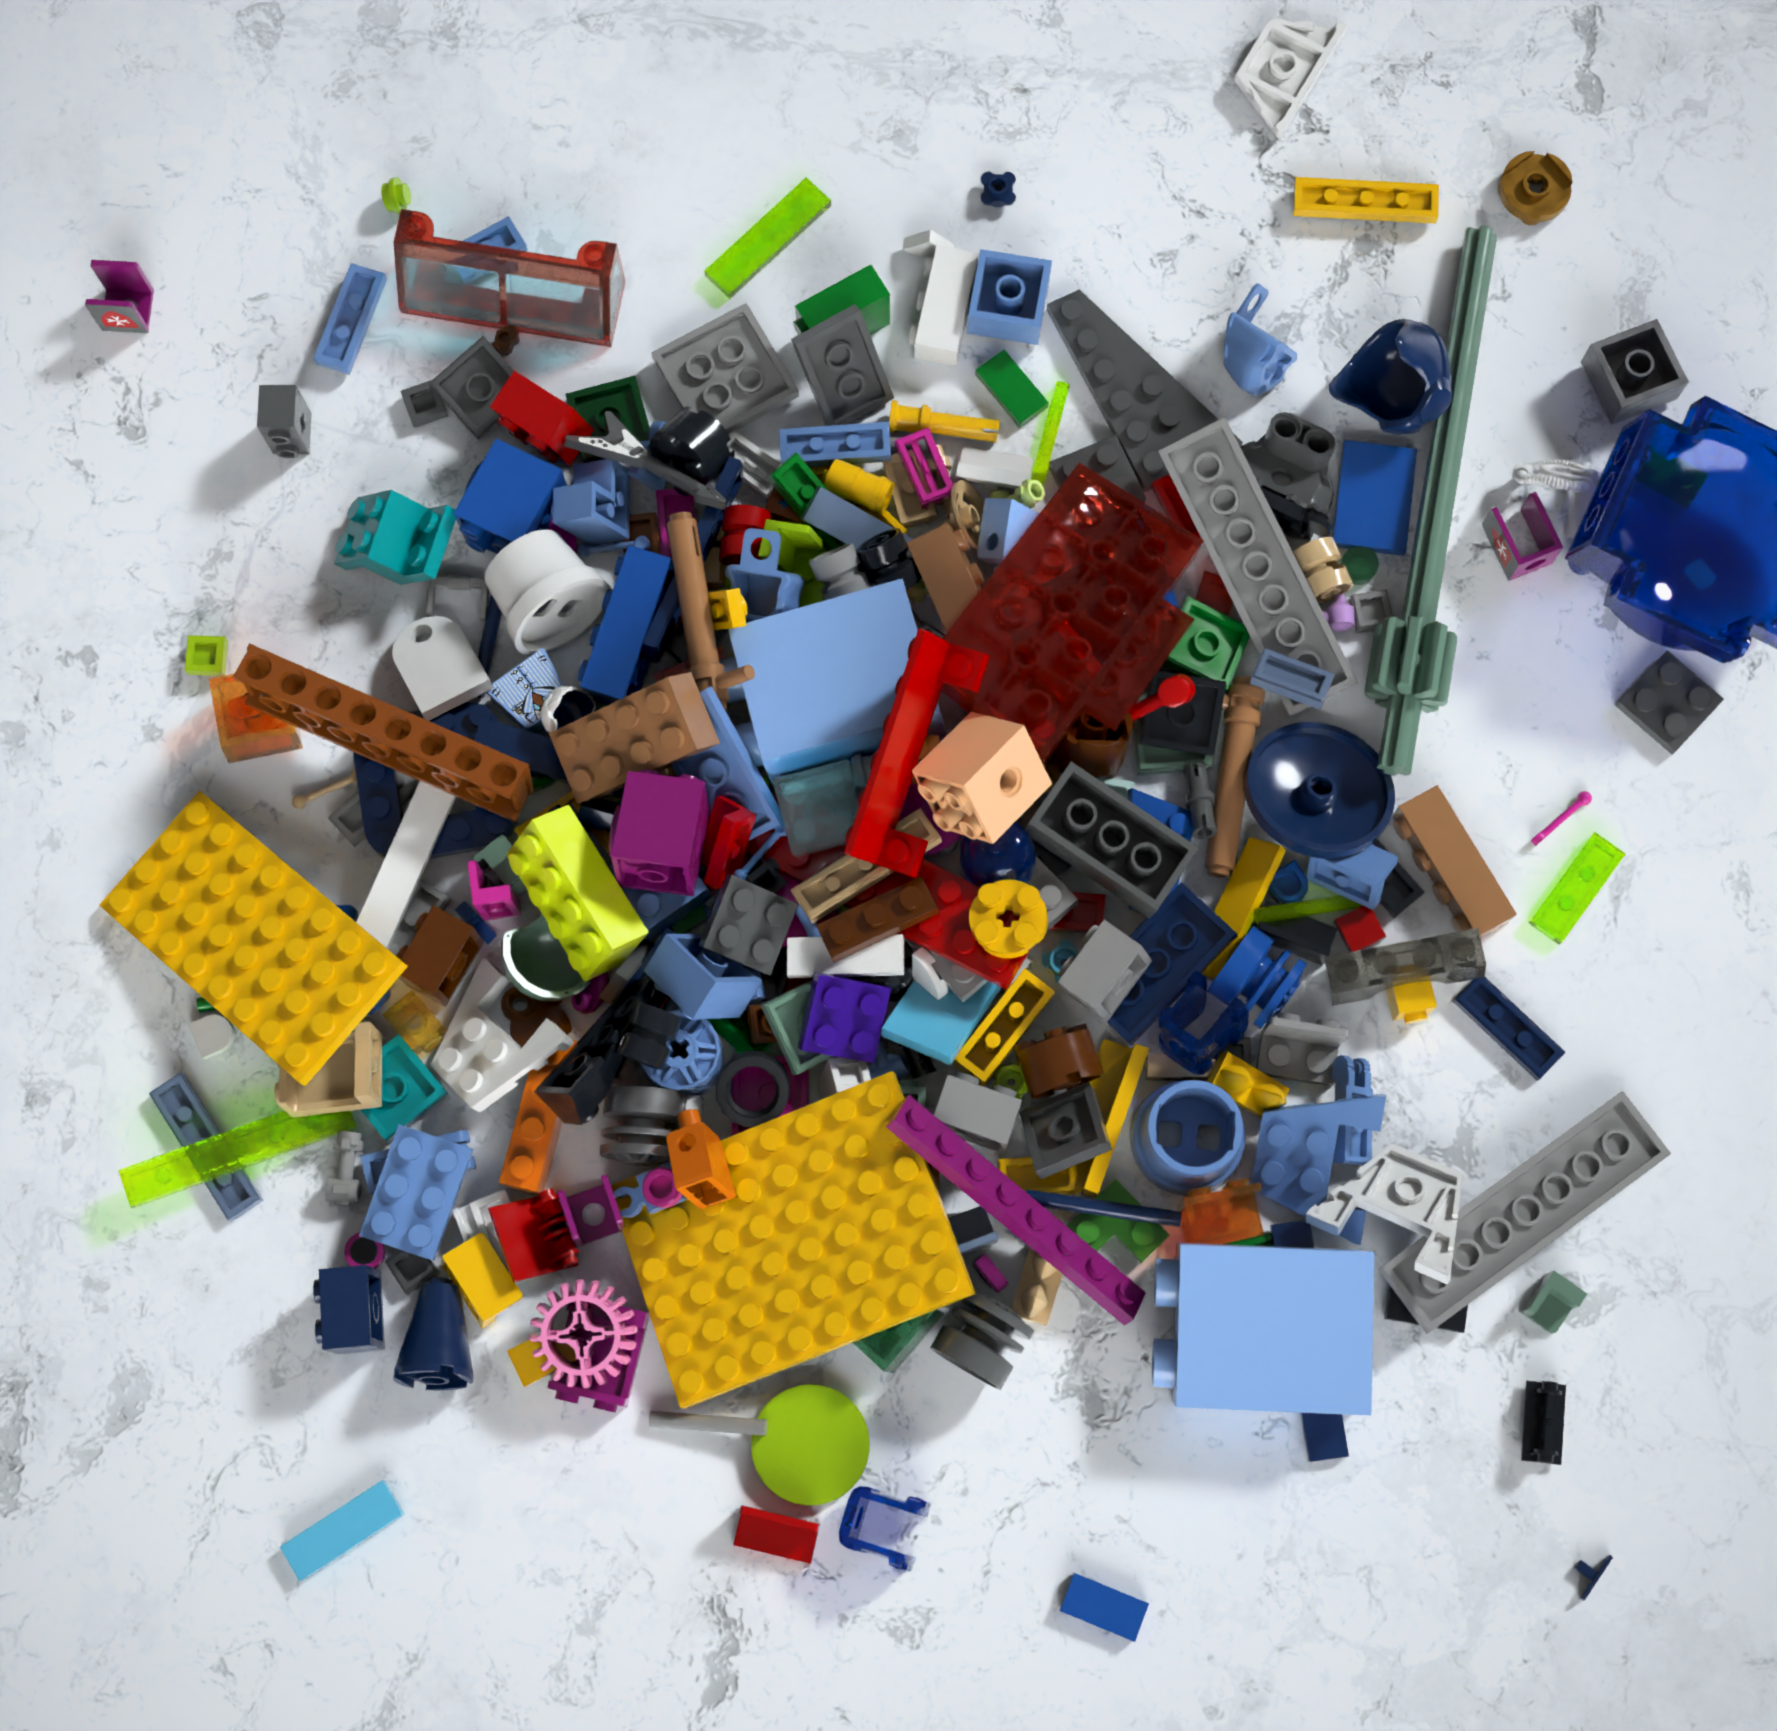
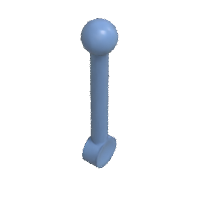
M638 536L635 541L589 546L586 543H582L577 547V553L580 557L586 558L591 553L627 549L628 545L648 550L651 543L645 536Z
M785 821L775 827V832L742 869L734 871L733 875L746 881L747 874L779 837L787 836L790 833L789 823Z

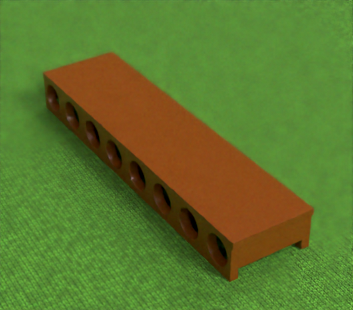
M250 643L244 658L233 675L234 680L244 683L247 689L248 696L244 702L245 705L513 822L517 821L529 795H532L534 791L529 764Z

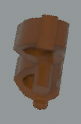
M511 324L496 331L495 342L492 343V346L502 357L512 353L513 347L520 342L519 332L516 327Z

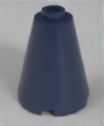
M443 1277L431 1278L429 1283L422 1285L394 1368L393 1380L400 1385L414 1388V1381L426 1384V1390L433 1391L463 1389L467 1387V1382L473 1383L474 1373L461 1291L458 1286L453 1285V1280Z

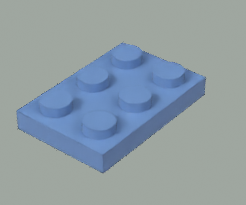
M398 1124L359 1236L435 1261L474 1149Z

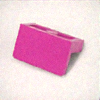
M476 860L468 861L472 903L482 919L488 921L521 916L520 900L511 886L488 887L486 875Z

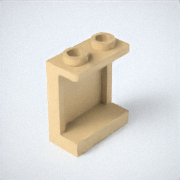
M370 1021L360 1022L357 1025L355 1032H352L350 1037L345 1039L306 1086L296 1081L277 1064L280 1070L279 1082L275 1084L274 1088L275 1100L291 1117L382 1107V1034Z

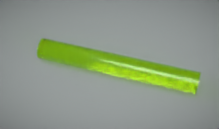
M1057 381L1055 384L1030 479L1039 481L1042 486L1045 483L1070 388L1068 383Z
M1339 895L1255 908L1254 919L1256 923H1259V921L1271 922L1354 909L1363 905Z

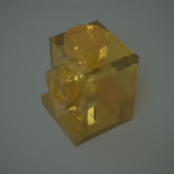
M413 990L382 1014L417 1055L422 1051L428 1053L436 1048L443 1040L441 1035L447 1031ZM416 1017L421 1018L422 1023L418 1029L412 1030L409 1028L410 1022Z

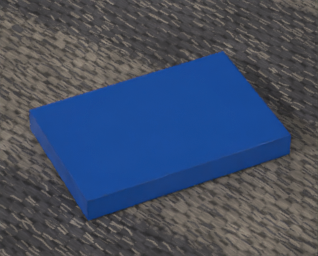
M1344 440L1332 534L1338 548L1405 556L1417 449Z

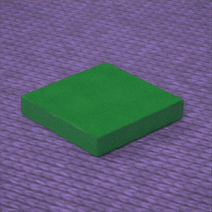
M1187 596L1180 607L1158 662L1188 676L1226 681V692L1250 635L1244 624Z

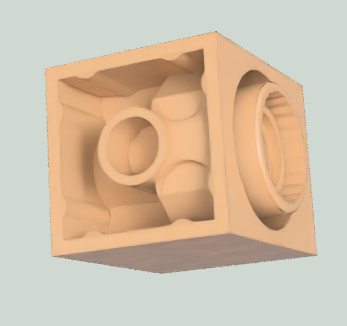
M970 712L911 770L918 783V791L927 800L933 812V820L938 827L947 832L952 831L973 840L978 839L992 844L1052 784L1024 725L975 712Z

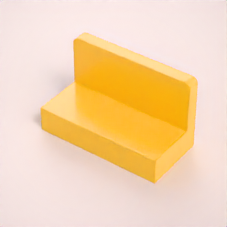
M478 1233L442 1256L441 1266L448 1277L453 1280V1285L459 1287L462 1299L481 1329L496 1320L497 1314L522 1299L523 1295L515 1282L513 1283L511 1275L483 1233Z

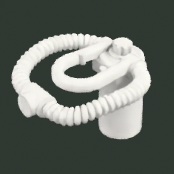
M1547 459L1523 465L1515 464L1512 478L1516 479L1519 484H1540L1571 491L1572 496L1564 534L1581 540L1594 538L1604 488V481L1599 479L1598 471L1576 462L1565 461L1564 459L1562 461L1560 459Z

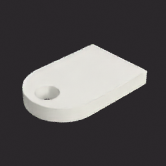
M440 616L425 617L406 626L397 636L392 648L393 660L425 720L430 721L493 689L488 675L465 634L453 620ZM432 634L428 640L420 643L416 642L417 638L421 635Z

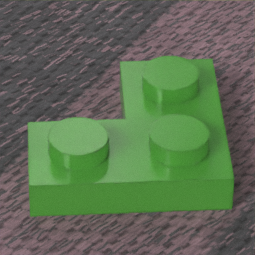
M1117 1179L1110 1183L1095 1198L1142 1206ZM1079 1213L1066 1225L1096 1251L1114 1235L1140 1263L1170 1236L1160 1224Z

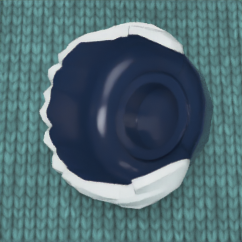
M558 687L545 697L540 713L541 721L546 731L551 733L593 713L596 705L592 696L587 691H582L580 687Z

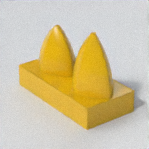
M1221 1052L1207 1082L1217 1085L1226 1091L1238 1106L1262 1119L1264 1109L1280 1108L1286 1105V1096L1290 1090L1230 1052Z

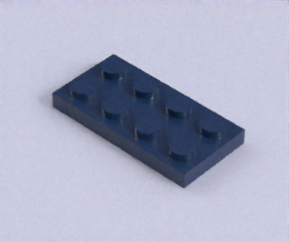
M1182 882L1165 898L1155 914L1150 919L1147 917L1129 935L1130 938L1144 948L1152 962L1107 1023L1131 1046L1238 937L1237 933Z

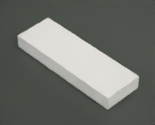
M903 934L892 935L833 963L821 937L787 938L788 978H813L814 972L840 977L904 975Z

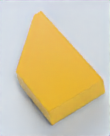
M527 1340L507 1351L523 1387L554 1373L557 1369L552 1365L549 1369L542 1371L540 1366L548 1360L545 1353L539 1357L533 1356L532 1352L542 1347L541 1341L531 1342ZM555 1342L558 1351L564 1358L572 1363L578 1361L572 1346L567 1343Z

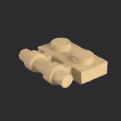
M937 444L936 446L951 478L949 472L952 469L950 459L944 455L942 445ZM912 449L907 450L927 495L931 492ZM898 453L891 455V462H882L886 478L895 483L892 499L899 523L904 528L936 520L937 514L934 508L936 505H944L947 517H950V513L953 510L951 498L949 497L943 498L942 502H932L929 504V507L921 508ZM932 458L926 460L932 475L936 476L939 490L945 488Z

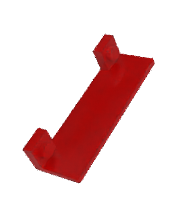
M920 628L917 631L916 637L909 644L908 661L904 673L899 677L895 687L896 698L891 712L887 714L883 722L884 734L879 749L872 756L870 762L871 773L866 787L863 788L859 795V809L854 824L848 829L845 838L846 855L915 878L917 877L928 841L895 830L913 777L911 770L917 765L943 684L978 693L990 657L983 652L949 643L935 634Z

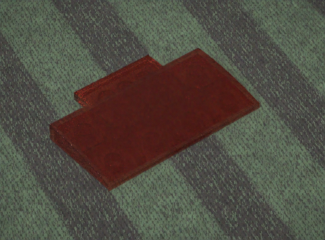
M1079 462L943 637L949 643L980 651L990 656L978 693L945 683L941 691L968 713L975 712L1024 725L1043 765L1083 711L1113 731H1116L1195 620L1165 599L1197 557L1204 540Z

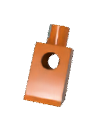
M689 1109L678 1113L676 1119L679 1129L666 1135L676 1190L700 1210L736 1198V1191L719 1136L704 1122H701L698 1110Z

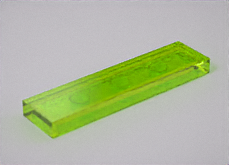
M807 177L804 178L704 270L705 277L731 299L831 207V200Z

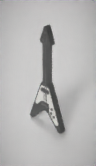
M606 411L604 414L607 436H565V447L637 468H644L694 496L695 502L724 510L726 507V499L711 484L703 485L651 456V453L610 411Z

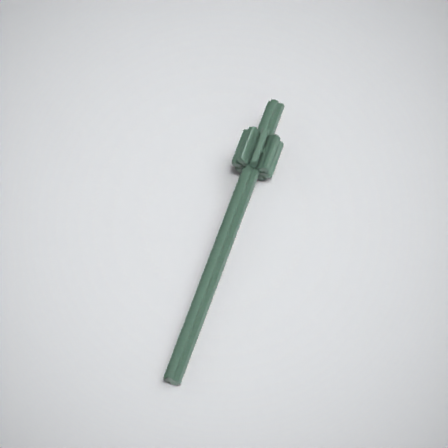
M1482 225L1478 229L1468 227L1464 234L1446 344L1452 375V400L1448 409L1438 419H1435L1433 423L1401 620L1397 617L1383 619V624L1375 627L1365 684V695L1368 698L1375 699V704L1387 708L1377 768L1382 769V773L1392 776L1396 774L1405 776L1411 774L1421 710L1426 713L1438 711L1439 706L1442 707L1448 703L1457 635L1454 632L1447 631V625L1436 621V614L1497 235L1492 233V228Z

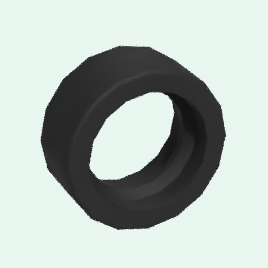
M744 1051L733 1056L723 1066L716 1083V1100L722 1113L733 1123L744 1127H755L777 1118L784 1111L790 1095V1078L784 1065L773 1055L763 1051ZM746 1067H759L766 1070L773 1077L776 1084V1094L773 1101L766 1108L759 1111H748L740 1108L734 1102L730 1093V1084L733 1077L739 1070Z

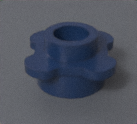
M988 171L982 174L980 181L984 185V192L981 194L980 199L983 204L1003 207L1005 205H1012L1015 202L1016 195L1013 193V185L1016 182V177L1013 173L993 174ZM1000 186L1001 190L996 191L995 187Z

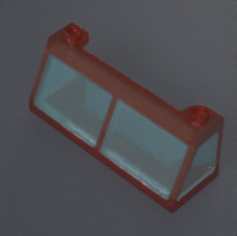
M401 209L393 242L398 305L401 313L497 329L512 324L521 333L612 347L626 282L616 243L589 241L579 249L575 260L433 237L434 225L428 215L418 211Z

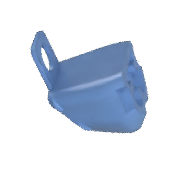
M1259 283L1252 287L1236 313L1232 312L1228 317L1223 365L1235 383L1242 390L1253 396H1258L1277 386L1284 379L1288 367L1297 360V353L1251 323L1269 294V291ZM1259 294L1256 304L1248 311L1251 300Z
M755 528L747 529L744 533L740 565H728L725 569V575L730 579L731 589L740 588L741 595L746 601V623L800 608L805 579L796 573L777 571L781 546V535L778 532ZM760 537L766 538L772 547L771 554L764 560L754 558L751 553L752 542Z

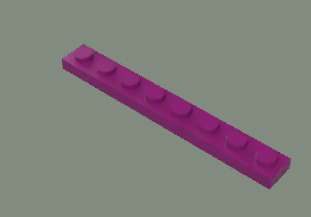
M908 1095L900 1102L886 1128L1124 1326L1134 1320L1146 1294L1144 1290L913 1097Z

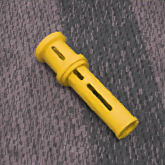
M892 400L889 433L893 434L895 430L915 433L929 427L930 432L934 434L996 443L998 433L983 431V429L998 430L1000 420L932 412L931 407H928V405L923 404L921 408L899 405L898 401Z

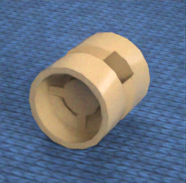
M1323 537L1310 541L1293 551L1318 604L1334 599V595L1345 594L1353 587L1354 584L1346 566L1338 563L1342 556L1333 537Z

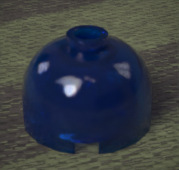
M1015 821L994 844L978 839L973 840L965 836L960 846V866L965 878L980 888L987 883H994L1000 880H1018L1027 884L1036 868V848L1030 834Z

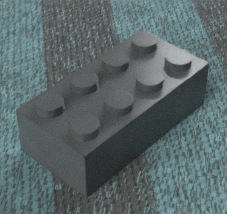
M1073 762L1069 763L1023 832L1149 919L1159 909L1199 849L1193 843Z

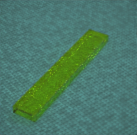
M282 1111L118 1170L129 1205L133 1209L338 1135L339 1131L352 1130L357 1128L351 1111L291 1117L286 1111Z

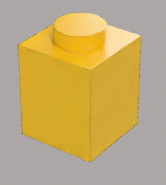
M1426 962L1389 969L1382 976L1393 1021L1404 1019L1405 1024L1422 1022L1427 1020V1014H1430L1437 1007Z

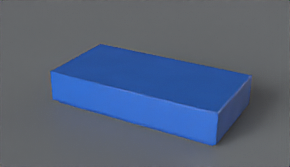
M1073 1572L1059 1611L1135 1642L1149 1603Z

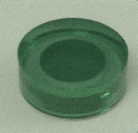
M1354 546L1348 549L1340 563L1346 566L1355 585H1363L1370 582L1379 567L1377 555L1365 546Z

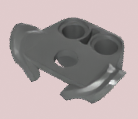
M1287 412L1278 413L1271 419L1266 434L1257 442L1246 443L1240 446L1261 488L1296 503L1309 512L1315 513L1317 511L1327 515L1334 496L1333 485L1330 477L1327 476L1330 458L1336 446L1335 438L1329 431L1294 414ZM1275 472H1283L1290 477L1291 483L1287 486H1279L1274 483L1271 475Z

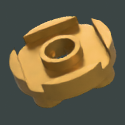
M1527 151L1515 156L1505 167L1497 188L1505 208L1529 226L1557 217L1565 209L1571 197L1572 174L1560 158L1550 153H1546L1544 156L1534 154L1535 151ZM1532 181L1534 184L1541 182L1544 185L1541 189L1542 193L1532 192L1529 189L1530 185L1528 182Z

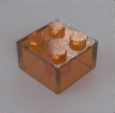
M234 674L209 679L220 746L228 763L303 749L299 728L245 705L244 702L248 696L247 689L244 683L234 680Z

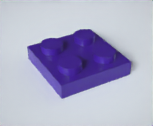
M814 972L798 1048L807 1052L874 1063L891 987Z

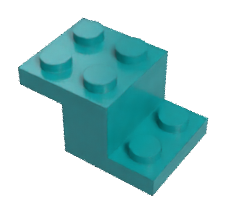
M393 490L357 497L348 509L347 518L349 522L345 533L339 537L336 543L335 551L337 556L334 564L345 570L364 567L399 585L436 579L456 521L453 514L456 509L448 505L427 508Z

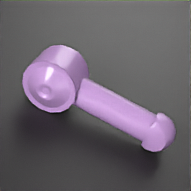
M1344 594L1334 595L1333 604L1326 611H1322L1331 630L1344 632L1354 628V607L1346 602Z

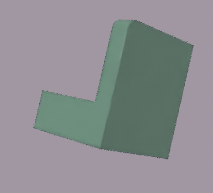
M1552 1271L1544 1275L1520 1313L1553 1334L1558 1331L1570 1311L1581 1305L1587 1293L1557 1272Z

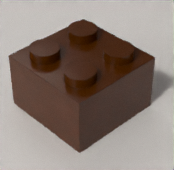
M433 905L429 913H422L414 927L416 935L409 946L404 945L396 956L408 966L399 976L405 985L446 1007L485 942L473 926Z

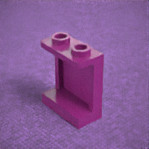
M575 1302L567 1304L566 1310L569 1313L565 1327H570L573 1321ZM587 1302L588 1308H591L592 1318L597 1323L613 1325L611 1319L602 1308ZM620 1306L618 1309L621 1314L628 1310H633L634 1312L633 1317L624 1321L625 1326L635 1325L638 1329L634 1334L625 1335V1339L636 1342L635 1349H622L630 1357V1362L624 1365L615 1360L614 1362L620 1369V1374L613 1377L605 1369L607 1382L603 1385L597 1383L594 1375H592V1384L589 1388H583L581 1376H578L575 1386L568 1387L566 1382L567 1373H564L563 1377L558 1381L549 1380L547 1388L556 1391L555 1399L578 1404L579 1396L593 1399V1408L616 1413L618 1405L628 1407L650 1314L645 1311ZM580 1322L581 1328L565 1335L582 1337L583 1343L587 1345L586 1339L602 1332L587 1331L584 1329V1324ZM614 1337L596 1341L594 1355L591 1356L592 1365L602 1362L608 1356L613 1346Z

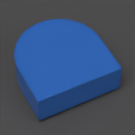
M1293 860L1276 871L1267 891L1277 903L1284 906H1293L1301 902L1308 891V880L1296 860Z

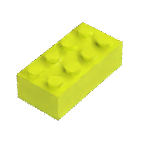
M569 805L532 819L507 852L506 856L509 859L512 871L522 880L528 890L531 902L543 914L548 922L551 934L559 940L568 955L572 968L578 971L584 982L620 966L649 933Z

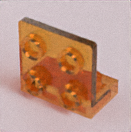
M1249 1178L1227 1182L1226 1186L1222 1187V1191L1212 1193L1210 1186L1187 1191L1188 1194L1184 1195V1199L1176 1207L1177 1211L1182 1212L1180 1226L1184 1243L1227 1244L1263 1236L1264 1232L1255 1196L1262 1191L1261 1183L1250 1184Z

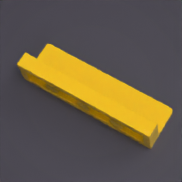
M1108 1039L1102 1041L1098 1057L1104 1074L1098 1079L1091 1081L1090 1084L1095 1090L1112 1150L1077 1164L1078 1192L1094 1198L1097 1197L1150 1048L1136 1043L1133 1048Z

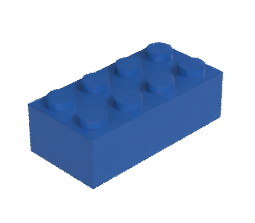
M628 545L625 555H619L614 569V575L617 576L613 590L608 589L603 599L602 610L605 611L602 623L601 625L596 624L591 634L590 646H593L590 658L589 660H583L578 672V681L581 682L580 688L583 691H587L595 702L610 705L642 689L651 661L645 660L642 643L675 574L673 561L670 557Z

